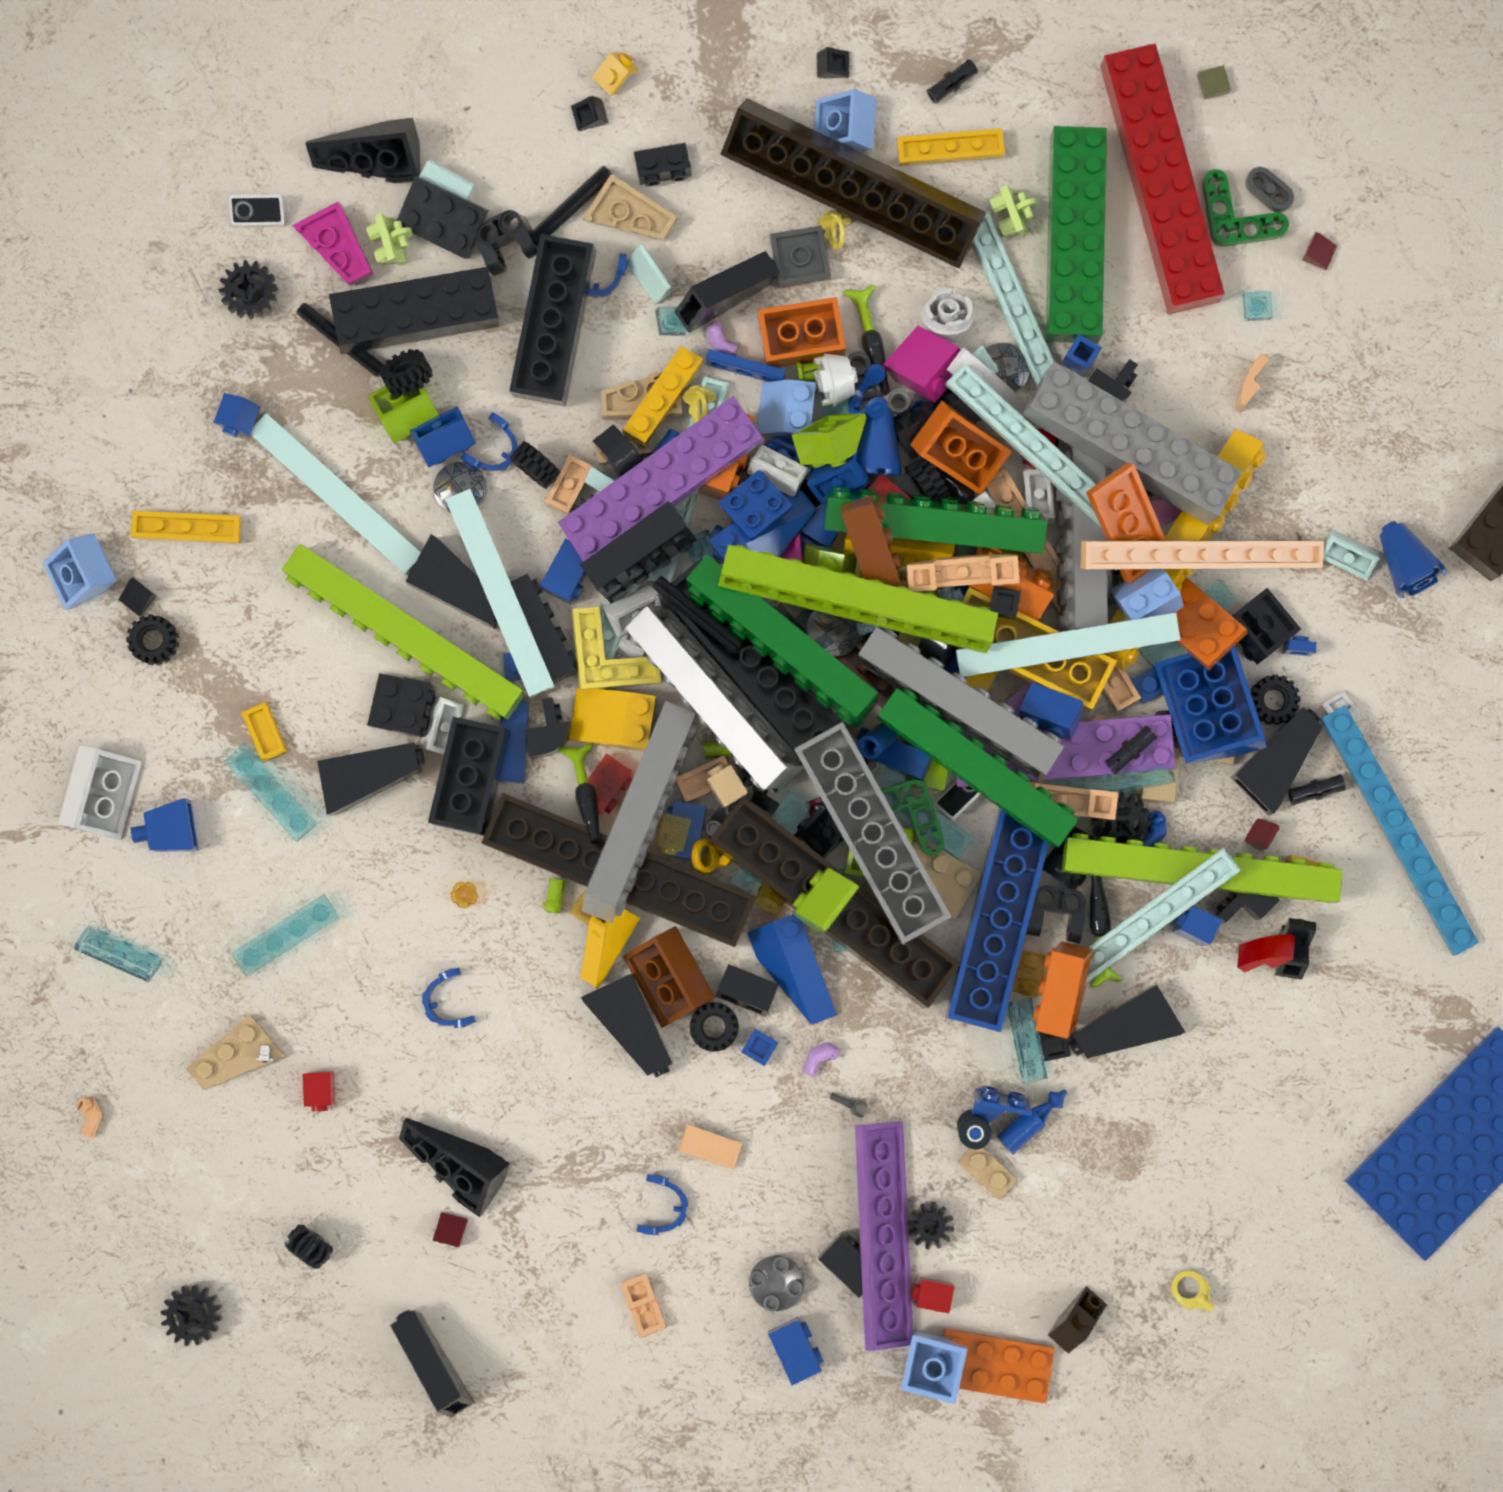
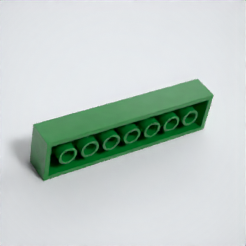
M1054 126L1050 135L1046 342L1074 343L1078 334L1098 344L1103 334L1107 128Z
M833 486V490H827L823 519L825 530L848 532L841 514V505L873 495L875 503H881L885 518L881 519L884 528L889 527L894 538L1041 554L1044 552L1048 521L1042 513L1038 512L1039 509L1022 507V511L1011 509L1012 506L1006 504H995V508L984 506L985 503L979 501H968V505L957 503L958 500L951 498H941V502L931 501V497L924 495H914V499L904 498V494L897 492H887V496L877 495V491L870 489H860V493L849 492L850 488Z
M707 554L686 578L689 587L688 591L691 593L690 597L700 606L706 604L712 610V616L719 622L724 623L727 621L732 627V632L740 639L745 640L748 638L753 644L752 648L762 657L770 656L775 662L773 665L785 675L788 672L791 673L796 679L794 682L806 692L809 689L813 691L817 696L815 699L826 709H829L830 706L834 708L838 713L837 717L847 726L853 724L858 728L878 704V692L760 596L718 586L723 566Z
M897 688L876 719L1052 847H1059L1078 821L1073 816L1076 812L1063 802L1056 804L1051 800L1053 795L1041 786L1034 788L1028 783L1030 781L1028 776L1019 770L1012 772L1005 767L1008 762L996 753L991 756L983 751L985 748L984 744L974 737H971L969 740L961 735L963 729L950 720L947 723L943 722L938 718L940 713L928 704L925 707L921 706L916 702L918 697L908 689L904 688L901 691Z

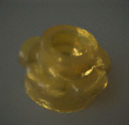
M458 882L454 885V890L451 892V900L453 903H457L458 907L468 908L470 904H474L477 901L476 887L472 883ZM463 892L467 893L466 897H462Z

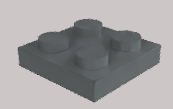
M822 225L770 234L773 259L780 271L777 276L778 288L831 279Z

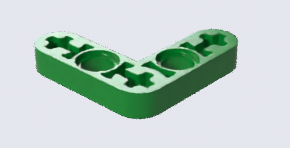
M1213 169L1205 175L1202 181V189L1210 235L1215 245L1227 247L1281 238L1286 233L1289 221L1282 213L1274 212L1235 218L1226 174L1219 169ZM1212 177H1215V180L1218 182L1221 181L1217 187L1218 195L1213 196L1215 193L1214 185L1209 184ZM1222 202L1226 206V212L1224 214H1216L1212 209L1213 203ZM1273 220H1276L1277 224L1282 225L1278 231L1274 227L1266 228L1264 234H1262L1263 227L1270 226ZM1244 224H1253L1257 229V233L1254 236L1246 235L1243 232ZM1235 225H1237V232L1230 233L1226 239H1223L1222 235L1217 234L1221 228H1224L1225 232H1232L1236 228Z
M914 778L882 788L883 794L893 792L897 796V803L891 807L893 812L908 807L923 852L931 856L941 853L945 846L944 837L925 782ZM912 784H916L917 787H923L919 798H915L914 795L905 796L908 802L902 803L901 794L897 788L903 787V792L911 790ZM921 809H926L932 814V819L928 824L923 825L916 820V814ZM936 825L937 830L931 831L934 839H940V842L936 844L937 849L932 850L930 846L925 847L924 844L928 842L927 833L925 832L921 835L919 830L929 829Z

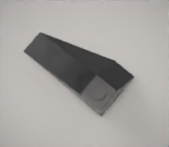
M413 118L388 120L308 140L305 143L312 167L339 173H345L346 171L359 173L361 177L370 178L374 176L384 178L386 182L391 183L413 181L415 176H420V141Z
M409 1118L403 1121L399 1136L401 1142L421 1163L427 1162L437 1173L434 1177L440 1183L444 1180L454 1191L452 1196L458 1203L478 1217L482 1216L504 1183L510 1163L481 1145Z

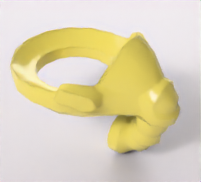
M827 210L819 217L818 224L819 226L822 225V228L825 230L824 239L828 240L830 247L833 250L841 249L845 240V226L851 223V219L843 213ZM837 224H839V229H840V240H839V243H838V241H837V239H836V226H837Z
M699 385L691 386L683 394V400L690 405L689 415H692L694 423L708 414L707 402L716 400L715 393ZM701 402H702V418H701V415H700V404H701Z
M1190 1270L1182 1271L1175 1276L1172 1281L1171 1290L1176 1301L1186 1309L1193 1310L1194 1308H1199L1207 1312L1213 1311L1214 1304L1209 1294L1211 1288L1207 1280L1197 1272ZM1184 1277H1193L1199 1284V1292L1194 1298H1184L1178 1292V1283Z

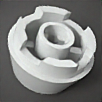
M942 289L932 293V298L922 308L921 316L928 331L950 343H954L960 340L968 331L974 321L975 313L968 296L965 295V298L960 295L954 294L953 289Z
M824 353L822 357L814 358V363L819 364V370L814 371L818 393L824 392L825 399H822L823 406L833 404L835 407L855 395L854 383L858 382L855 367H851L847 356Z

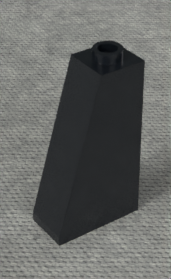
M764 251L693 285L674 312L688 333H691L770 286L780 271L775 261Z
M430 534L406 579V583L410 587L495 629L498 622L479 577L436 536Z
M1304 707L1299 709L1292 718L1285 722L1266 741L1267 748L1257 750L1230 777L1268 816L1274 814L1280 807L1323 727L1319 723V716L1311 709L1306 710Z
M413 742L317 761L327 815H338L422 772L421 764H425L422 748L418 749L417 745Z
M632 974L581 997L584 1004L647 1076L653 1073L656 1078L670 1071L668 1066L673 1064Z
M1152 985L1074 1031L1070 1035L1072 1041L1069 1042V1045L1077 1057L1081 1055L1084 1059L1179 1036L1185 1033V1030L1159 987Z
M406 1310L396 1317L397 1321L390 1326L436 1411L452 1418L475 1403L422 1314L415 1310Z

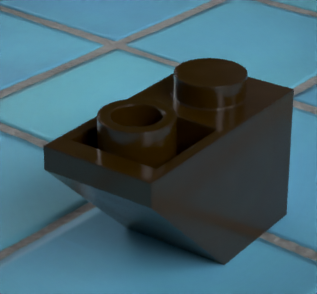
M1086 1286L1058 1317L1048 1336L1069 1354L1088 1338L1107 1304Z

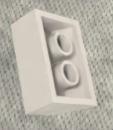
M79 745L58 824L121 840L142 761Z

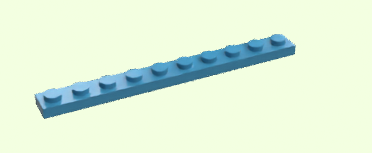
M1346 705L1321 717L1320 721L1451 954L1456 956L1479 943Z

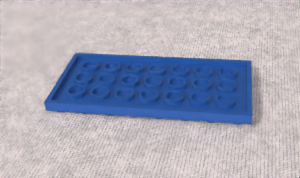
M1495 1027L1344 1181L1423 1261H1426L1503 1182V1031L1499 1027Z

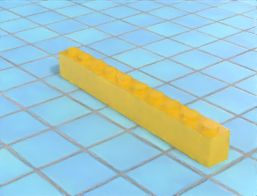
M1237 429L1233 431L1217 457L1241 470L1242 473L1220 516L1209 525H1206L1188 513L1181 511L1165 536L1166 541H1210L1213 534L1221 530L1227 512L1233 511L1236 507L1238 495L1242 489L1246 490L1252 481L1253 472L1256 468H1260L1266 459L1263 441ZM1195 569L1163 570L1168 574L1180 592L1185 577H1190ZM1118 608L1109 623L1127 621V619ZM1140 647L1103 654L1117 660L1115 667L1125 671L1129 664L1133 665L1137 660Z

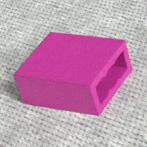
M917 325L886 360L883 366L894 381L935 403L948 389L946 382L952 375L946 369L961 349Z

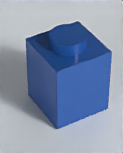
M1078 334L1064 357L1062 365L1085 377L1102 347Z
M224 393L213 423L222 427V433L235 438L238 437V434L250 436L260 406L244 397Z

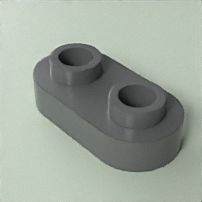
M1256 167L1249 172L1245 180L1246 188L1265 206L1277 213L1284 212L1291 206L1294 200L1292 189L1265 167ZM1254 180H1260L1263 186L1255 185ZM1274 197H1281L1283 203H1277Z

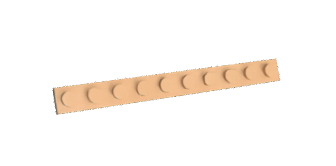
M1006 468L999 470L985 488L986 492L996 504L1012 506L1011 509L1022 511V507H1027L1025 500ZM1045 538L1043 554L1022 553L1030 567L1035 570L1042 568L1051 574L1054 582V596L1051 602L1059 616H1061V606L1057 604V593L1059 589L1061 590L1060 579H1057V565L1060 563V560L1048 539ZM1114 666L1103 691L1117 713L1140 700L1141 697L1126 671Z
M1081 541L1080 569L1323 568L1324 541Z

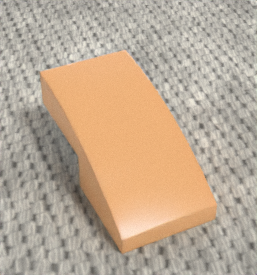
M1262 353L1251 365L1241 383L1235 407L1238 412L1244 408L1261 387L1253 379L1269 361V358Z
M687 1124L678 1150L734 1170L743 1143Z
M646 1273L620 1283L641 1338L667 1328Z

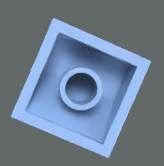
M852 89L816 99L814 130L859 152L873 150L876 98L857 89Z
M788 379L762 383L757 430L761 436L771 438L781 436L793 440V433L810 425L816 382Z
M94 533L67 539L43 562L65 610L104 593L117 581L114 571L110 567L103 553L102 546L98 543Z
M1151 569L1130 584L1124 581L1109 590V594L1127 620L1174 613L1184 607L1181 593L1163 569Z
M917 1330L912 1336L901 1390L956 1404L968 1348L945 1337Z

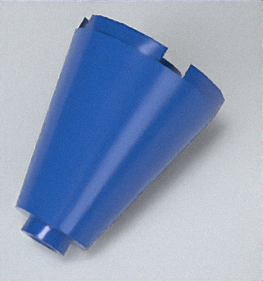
M887 409L886 413L880 417L874 418L870 416L866 418L856 459L866 474L901 476V463L891 409Z
M1393 521L1382 528L1383 532L1379 537L1394 588L1399 598H1405L1403 593L1407 592L1411 596L1416 595L1438 582L1436 576L1440 573L1443 576L1447 574V569L1441 561L1404 523Z

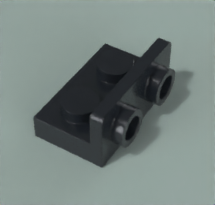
M686 142L634 151L640 185L645 184L648 187L659 185L661 181L671 180L673 182H680L686 180L688 176H692Z

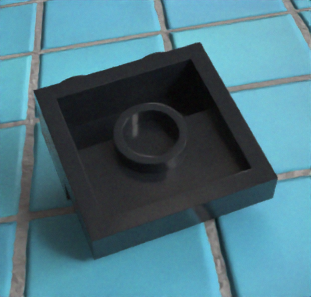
M1268 588L1232 615L1233 618L1247 629V634L1239 641L1243 647V655L1247 660L1254 661L1257 665L1301 630L1300 626Z
M379 673L367 726L421 738L422 732H427L430 717L426 716L428 705L433 706L436 690H432L433 685L429 682Z

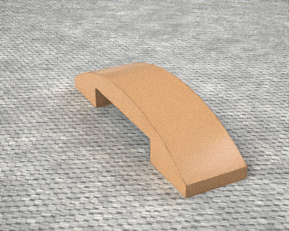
M970 555L907 564L908 586L910 591L914 592L933 591L939 587L992 583V585L1020 583L1018 555Z
M1028 782L1034 788L1041 786L1053 795L1051 800L1056 804L1063 802L1076 812L1073 816L1115 820L1119 795L1117 792Z

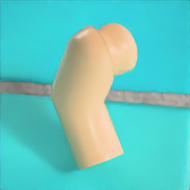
M81 1097L77 1101V1109L81 1110L86 1118L81 1134L94 1138L102 1119V1112L95 1099L92 1097Z

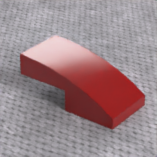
M1292 934L1273 935L1239 945L1237 968L1245 973L1263 964L1273 969L1293 960L1295 936Z

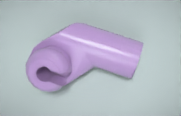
M718 321L712 322L706 330V335L712 349L735 356L739 345L725 340L723 325Z
M823 1043L812 1048L803 1073L816 1076L821 1062L828 1059L835 1060L838 1057V1048L833 1046L832 1043Z

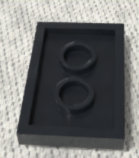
M415 176L397 221H401L403 228H411L414 235L464 259H468L476 242V228L484 222L489 210L422 177Z

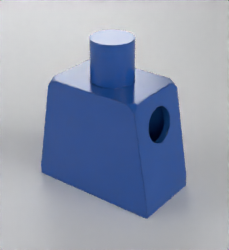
M183 798L144 812L145 825L131 827L133 843L148 841L150 851H199L192 804L189 799Z

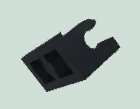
M728 964L715 997L766 1017L779 984Z

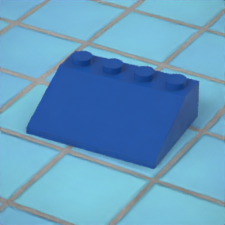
M1235 645L1210 670L1190 653L1154 663L1185 764L1240 756L1267 748L1266 739Z

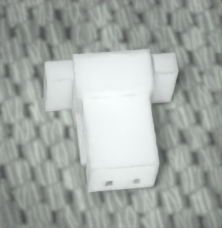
M261 1045L260 1055L256 1057V1061H262L263 1063L273 1061L274 1058H270V1045Z

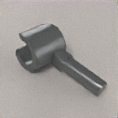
M833 1092L829 1098L850 1108L852 1114L857 1117H864L856 1112L858 1104L868 1107L867 1103L862 1100L852 1101Z

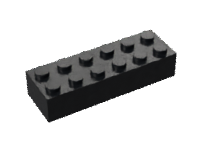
M544 234L540 235L509 390L513 397L566 407L597 252L593 243Z
M488 267L329 294L341 354L499 327L498 313Z

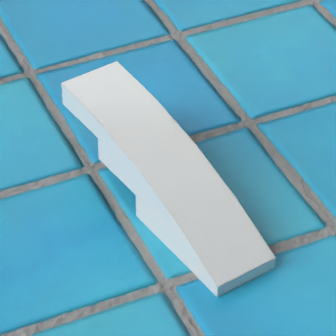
M962 348L946 370L953 376L966 364L1022 415L1027 403L969 351Z

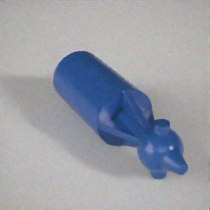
M880 722L859 739L857 748L864 758L874 759L897 740L898 734Z
M1065 1089L1059 1092L1050 1091L1048 1093V1102L1032 1108L1031 1116L1019 1115L997 1135V1138L1012 1155L1046 1126L1044 1122L1052 1108L1061 1109L1063 1107L1067 1091Z

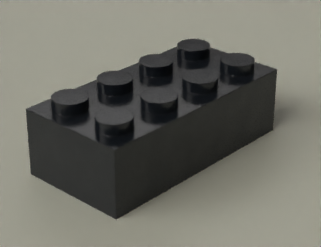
M668 501L586 559L580 566L595 588L609 602L612 600L617 601L627 594V590L633 585L644 583L649 578V574L657 568L662 569L669 565L671 558L678 553L683 554L690 550L694 545L693 543L697 541V538Z
M453 716L428 823L480 836L485 835L489 826L511 731L504 727Z

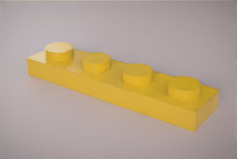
M1002 128L897 137L899 166L1000 158L1005 155Z
M680 346L622 429L623 434L646 447L702 366L703 358Z
M132 510L131 538L240 544L242 517L239 515Z

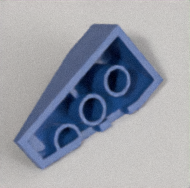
M799 490L794 497H786L793 506L792 510L756 539L750 540L735 523H732L709 539L714 554L722 564L724 563L728 545H742L752 551L760 553L769 552L776 557H782L792 539L800 534L816 513V507L804 492Z
M792 914L747 933L758 961L779 984L811 1025L837 1015L805 928L799 918Z

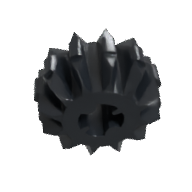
M931 1202L930 1211H927L926 1205L921 1203L920 1208L923 1213L919 1214L914 1209L911 1211L912 1215L917 1218V1221H907L908 1225L916 1226L908 1234L910 1237L920 1234L915 1240L917 1246L926 1239L925 1249L930 1250L931 1241H934L935 1246L939 1249L941 1248L939 1241L941 1237L946 1242L950 1241V1238L944 1232H954L953 1226L945 1225V1223L951 1222L953 1217L947 1215L942 1218L947 1209L942 1206L936 1213L937 1205L935 1202ZM931 1219L933 1222L937 1220L938 1225L934 1226L935 1231L933 1233H930L928 1229L926 1232L924 1231L923 1227L927 1225L926 1220Z
M297 1225L294 1230L292 1229L284 1242L285 1247L294 1256L313 1269H320L333 1252L332 1246L323 1237L305 1225Z

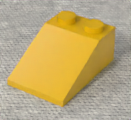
M577 687L568 740L644 752L652 734L657 698L656 696L603 689L580 690Z

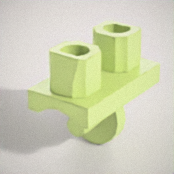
M1008 185L1001 187V193L991 198L990 203L996 214L1007 209L1009 211L1010 217L998 222L1002 234L1005 237L1017 233L1021 236L1029 234L1022 213L1024 212L1026 220L1033 218L1031 209L1036 207V199H1027L1025 192H1021L1017 195L1020 201L1018 203L1013 189H1009Z
M382 213L374 216L376 222L368 226L366 230L371 241L377 242L382 239L384 246L374 250L377 263L382 265L390 263L402 265L406 263L407 260L403 248L409 246L407 239L413 235L412 229L409 227L403 228L401 221L394 222L392 217H384Z

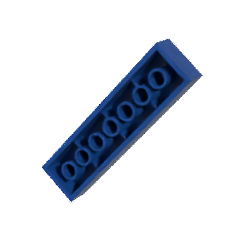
M1000 808L998 809L959 961L961 965L957 969L945 1016L947 1019L996 1032H1001L1049 845Z

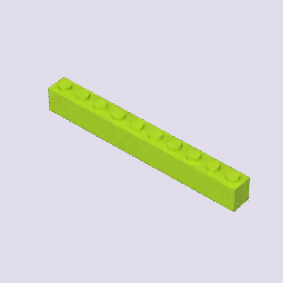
M302 544L297 546L282 568V571L288 575L285 580L298 589L303 585L310 590L308 592L310 597L319 603L324 599L332 605L329 609L343 618L347 614L354 619L352 622L354 626L363 632H366L367 629L371 630L376 634L374 639L384 646L388 647L391 643L398 648L396 653L407 661H410L412 658L421 663L418 667L430 676L436 673L443 678L441 683L454 691L456 687L465 692L463 698L475 706L480 702L487 707L485 712L499 721L503 717L508 721L525 696V692Z
M728 545L718 586L986 654L993 642L998 617L997 612H993L986 607H973L965 605L959 600L949 601L937 598L936 595L931 593L922 594L910 591L907 587L886 585L876 579H862L852 573H839L831 571L824 566L803 564L797 559L788 560L776 557L769 552L760 553L752 551L742 545Z
M1074 833L1072 838L1068 837L1065 839L1062 872L1173 885L1219 850L1209 849V854L1198 853V848L1182 846L1180 851L1172 850L1170 844L1154 843V847L1143 846V841L1127 840V844L1116 843V838L1100 837L1099 841L1089 840V835ZM1236 853V857L1232 858L1241 870L1215 889L1335 904L1340 902L1343 869H1335V864L1318 862V866L1307 865V860L1291 859V863L1280 862V857L1263 856V860L1252 859L1253 854Z

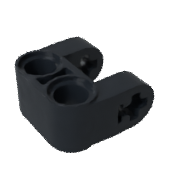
M514 210L504 211L482 222L476 228L475 237L481 255L493 276L507 270L499 248L518 240L526 258L531 259L537 255L539 242L528 219ZM514 218H517L518 225L514 230H511L510 223ZM494 229V238L488 242L487 234Z
M1050 885L1037 888L1026 935L1040 937L1044 912L1046 911L1069 915L1066 942L1080 944L1085 922V896L1080 891ZM1041 891H1048L1052 896V901L1048 906L1042 905L1039 901L1038 896ZM1069 895L1075 896L1079 901L1076 910H1070L1066 906L1065 901Z

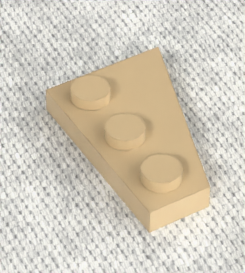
M611 174L583 217V220L664 241L678 220V217Z
M657 371L649 374L644 379L635 382L631 380L601 391L602 420L630 419L661 373ZM682 395L666 418L682 417Z
M914 833L912 847L949 911L951 918L955 921L982 873L943 850L937 855L931 856L923 852L918 837ZM930 842L924 843L925 847L930 846L932 850L937 849V847Z
M248 1015L186 1069L202 1089L205 1090L273 1062L267 1061V1063H263L262 1061H256V1057L260 1055L261 1045H270V1058H274L273 1061L286 1057V1055L254 1017Z

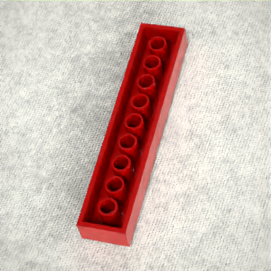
M1156 43L1105 55L1100 68L1167 313L1170 315L1219 303L1225 292Z

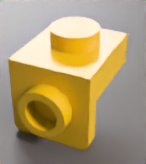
M624 52L610 53L592 78L611 96L617 93L629 75L636 74L639 69L634 65V60Z

